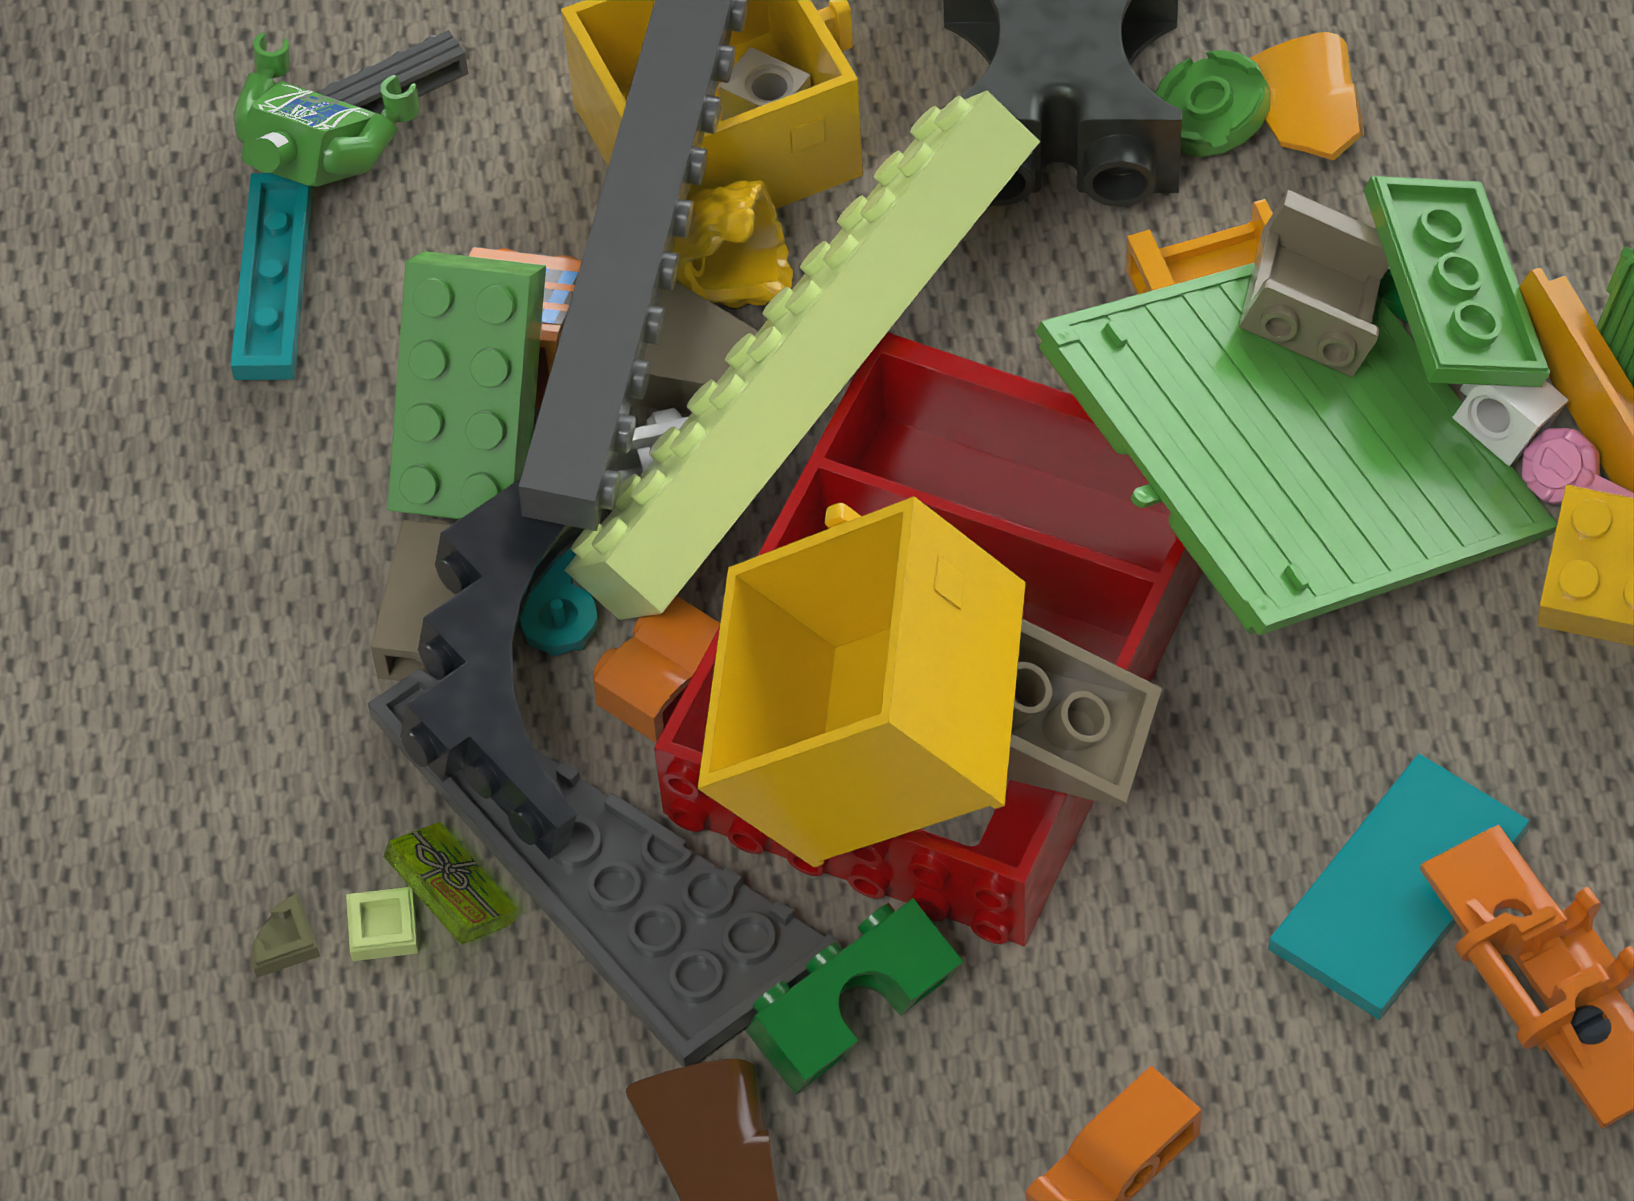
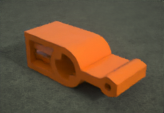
M1150 1066L1080 1131L1071 1144L1068 1153L1025 1191V1198L1028 1201H1130L1200 1135L1202 1109L1153 1066Z

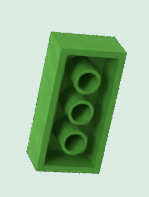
M423 251L405 261L388 511L461 519L521 478L533 437L546 265Z

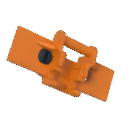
M1500 825L1492 827L1422 863L1420 871L1465 934L1456 944L1455 951L1462 961L1471 960L1519 1030L1516 1033V1038L1522 1047L1528 1049L1537 1045L1541 1052L1547 1050L1601 1129L1633 1113L1634 1012L1620 993L1632 985L1634 981V948L1632 946L1626 947L1618 954V958L1615 959L1593 929V919L1598 913L1601 903L1589 887L1583 888L1575 895L1574 902L1566 909L1561 910ZM1503 908H1514L1521 911L1526 917L1514 916L1504 912L1494 918L1493 914ZM1501 954L1512 956L1528 979L1531 987L1548 1007L1547 1011L1543 1013L1539 1011L1503 960Z

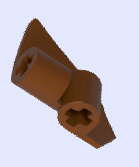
M721 1059L665 1071L628 1085L626 1097L680 1201H778L768 1129L764 1130L757 1072L752 1063L742 1059Z

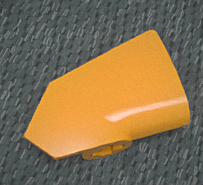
M1329 32L1314 33L1291 39L1250 57L1259 66L1270 89V110L1265 118V122L1281 147L1307 152L1334 161L1361 136H1364L1359 99L1355 84L1352 83L1348 46L1342 37Z

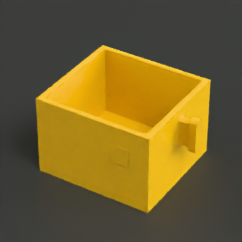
M583 0L561 9L574 107L607 166L610 163L655 0ZM749 0L744 29L742 33L732 31L729 46L735 47L733 67L750 47H753L810 74L811 87L721 121L720 114L715 134L705 133L701 148H705L708 151L702 184L700 186L691 184L687 200L703 189L725 187L739 180H762L766 185L767 193L770 194L771 203L777 209L863 176L858 78L842 53L853 48L851 8L847 0H829V6L818 11L811 0ZM718 86L715 93L716 97H719Z
M916 497L908 498L864 516H860L843 503L834 504L826 509L825 525L830 529L728 567L698 789L813 867L823 865L825 859L988 806L996 809L1005 805L1026 582Z

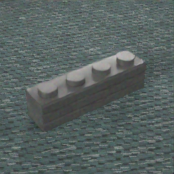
M447 30L439 35L429 36L422 43L405 51H397L390 58L373 66H366L358 73L341 81H334L326 88L319 90V94L381 114L384 110V104L380 89L385 79L393 75L398 76L402 90L401 94L405 93L409 86L415 83L418 97H421L469 74L465 51L451 32Z

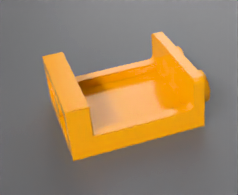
M1266 199L1253 202L1252 219L1247 224L1164 248H1158L1150 229L1128 235L1126 272L1136 294H1142L1254 263L1262 230L1273 214Z

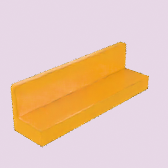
M1541 268L1530 270L1519 288L1550 370L1548 377L1554 387L1569 400L1566 407L1583 435L1596 446L1600 454V463L1611 482L1634 493V388L1567 277L1562 276L1549 281Z

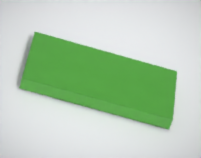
M1371 176L1363 191L1428 383L1542 387L1550 375V370L1482 182Z

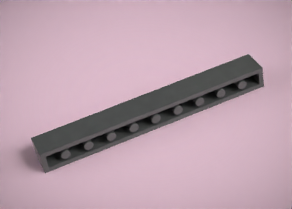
M655 0L520 479L519 495L523 517L597 531L603 508L613 510L615 507L621 473L613 470L618 452L628 454L632 445L636 418L629 415L633 397L643 399L646 393L650 374V361L643 359L648 343L658 345L661 337L665 308L658 306L662 289L672 291L676 282L679 254L672 252L676 238H687L690 230L694 203L687 200L691 184L700 186L704 178L708 151L705 148H701L705 133L715 134L721 111V97H716L715 93L718 82L728 83L730 80L735 58V47L729 46L732 31L742 33L744 29L749 0Z

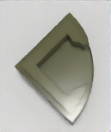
M299 893L281 901L270 911L271 916L260 929L257 938L254 939L251 947V957L256 978L320 957Z

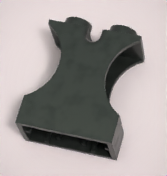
M943 0L944 28L968 41L989 64L988 69L979 81L961 97L965 100L984 91H989L1040 141L991 202V206L1012 205L1026 199L1031 193H1038L1041 189L1042 170L1045 166L1057 162L1073 166L1077 172V190L1080 193H1087L1090 198L1104 205L1130 206L1146 200L1152 193H1179L1182 110L1154 94L1144 85L1131 68L1133 61L1147 46L1162 35L1177 28L1178 0Z

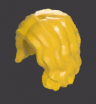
M739 180L725 187L703 189L689 199L694 203L690 230L687 238H676L672 252L679 254V267L676 277L678 283L711 303H721L732 308H739L746 304L755 306L766 305L785 287L791 289L793 270L787 262L789 251L785 244L783 227L776 220L775 206L771 203L770 194L767 193L766 185L762 180Z

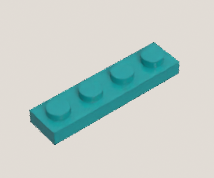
M273 173L250 174L230 365L234 380L295 379L313 186H307Z

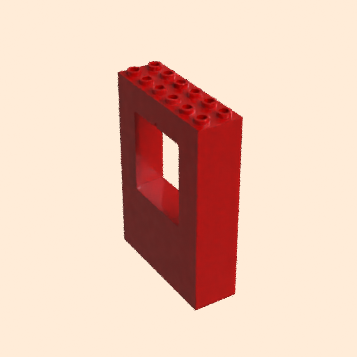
M888 332L855 373L757 555L765 554L830 529L825 525L826 509L834 504L843 503L860 516H864L908 498L916 497L1026 582L1022 619L1149 682L1153 678L1203 572L1169 526L1168 520L1171 512L1163 502L1145 508H1140L1133 504L1131 495L1134 490L1148 485L1149 482L1129 455H1120L1113 450L1073 394ZM719 626L654 747L663 813L667 814L672 822L685 830L700 832L705 828L727 836L734 846L747 853L760 854L764 850L786 858L795 869L804 874L821 876L824 872L846 880L855 891L866 897L880 899L886 895L905 903L914 898L931 921H943L945 918L965 924L970 926L978 937L990 943L1004 944L1008 940L1025 947L1094 800L1009 780L1006 787L1005 805L995 809L980 842L975 846H967L926 830L917 829L825 859L823 865L813 867L698 789L719 638Z

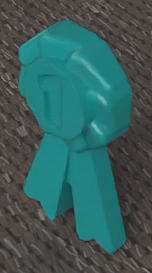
M571 548L557 559L532 592L520 617L522 632L527 644L545 651L551 656H558L572 650H582L598 628L597 612L592 595L574 585L573 578L564 571L576 556Z

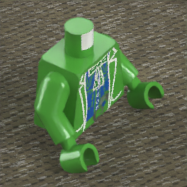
M262 32L256 36L253 43L256 73H249L235 105L233 121L237 139L243 143L241 158L245 164L255 167V169L262 173H273L307 186L318 187L370 171L397 133L396 122H407L414 119L420 111V102L416 84H411L409 89L401 94L399 77L396 75L388 77L381 84L380 91L384 104V110L381 114L283 81L276 84L272 79L285 75L289 70V42L285 38L280 50L266 52L267 36L266 33Z

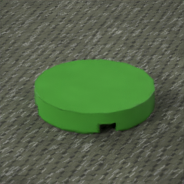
M1225 50L1206 52L1208 58L1200 59L1194 63L1192 58H1189L1177 64L1161 79L1154 94L1182 110L1181 154L1204 157L1225 153L1245 143L1262 126L1270 110V89L1257 63L1242 53Z

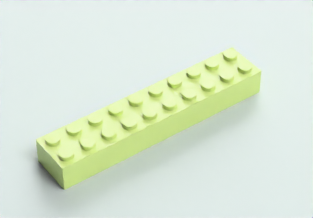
M984 91L965 100L961 96H957L943 109L933 106L917 120L910 131L915 137L913 142L904 153L899 150L894 152L878 168L874 178L879 183L867 198L863 195L859 196L842 212L837 220L842 229L830 244L823 241L807 255L800 265V269L805 273L792 290L789 287H785L768 303L763 311V315L768 320L755 336L748 333L733 346L725 358L730 367L717 383L711 379L693 395L687 404V408L692 413L679 429L675 426L669 428L654 443L649 451V455L654 460L640 477L637 474H633L620 485L615 508L604 522L599 524L597 531L585 529L571 547L576 556L564 571L619 620L663 613L1039 144L1040 141L989 91Z

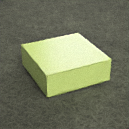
M412 887L346 894L349 947L352 961L418 953L415 899Z

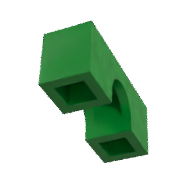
M914 898L896 911L889 903L883 905L857 927L862 933L860 938L844 950L837 941L830 944L805 965L810 975L792 988L783 980L753 1003L752 1006L758 1013L752 1019L746 1033L795 1094L799 1093L847 1057L859 1041L841 1017L839 1010L840 994L854 988L873 990L882 995L901 1016L952 978L963 963V960Z

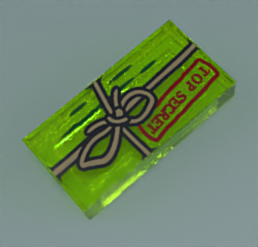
M441 822L388 841L383 857L460 945L506 928L514 922L518 908Z

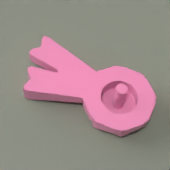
M1547 428L1524 449L1522 479L1528 488L1547 504H1562L1566 484L1634 498L1633 492L1599 476V451L1585 435L1576 429Z

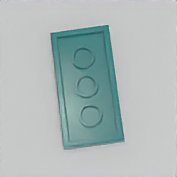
M1418 753L1271 935L1268 950L1378 1020H1381L1457 923L1420 871L1421 864L1497 825H1500L1516 847L1528 832L1530 820Z

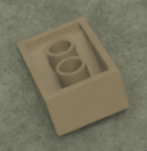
M1022 619L1007 779L1117 807L1123 806L1127 803L1162 688Z

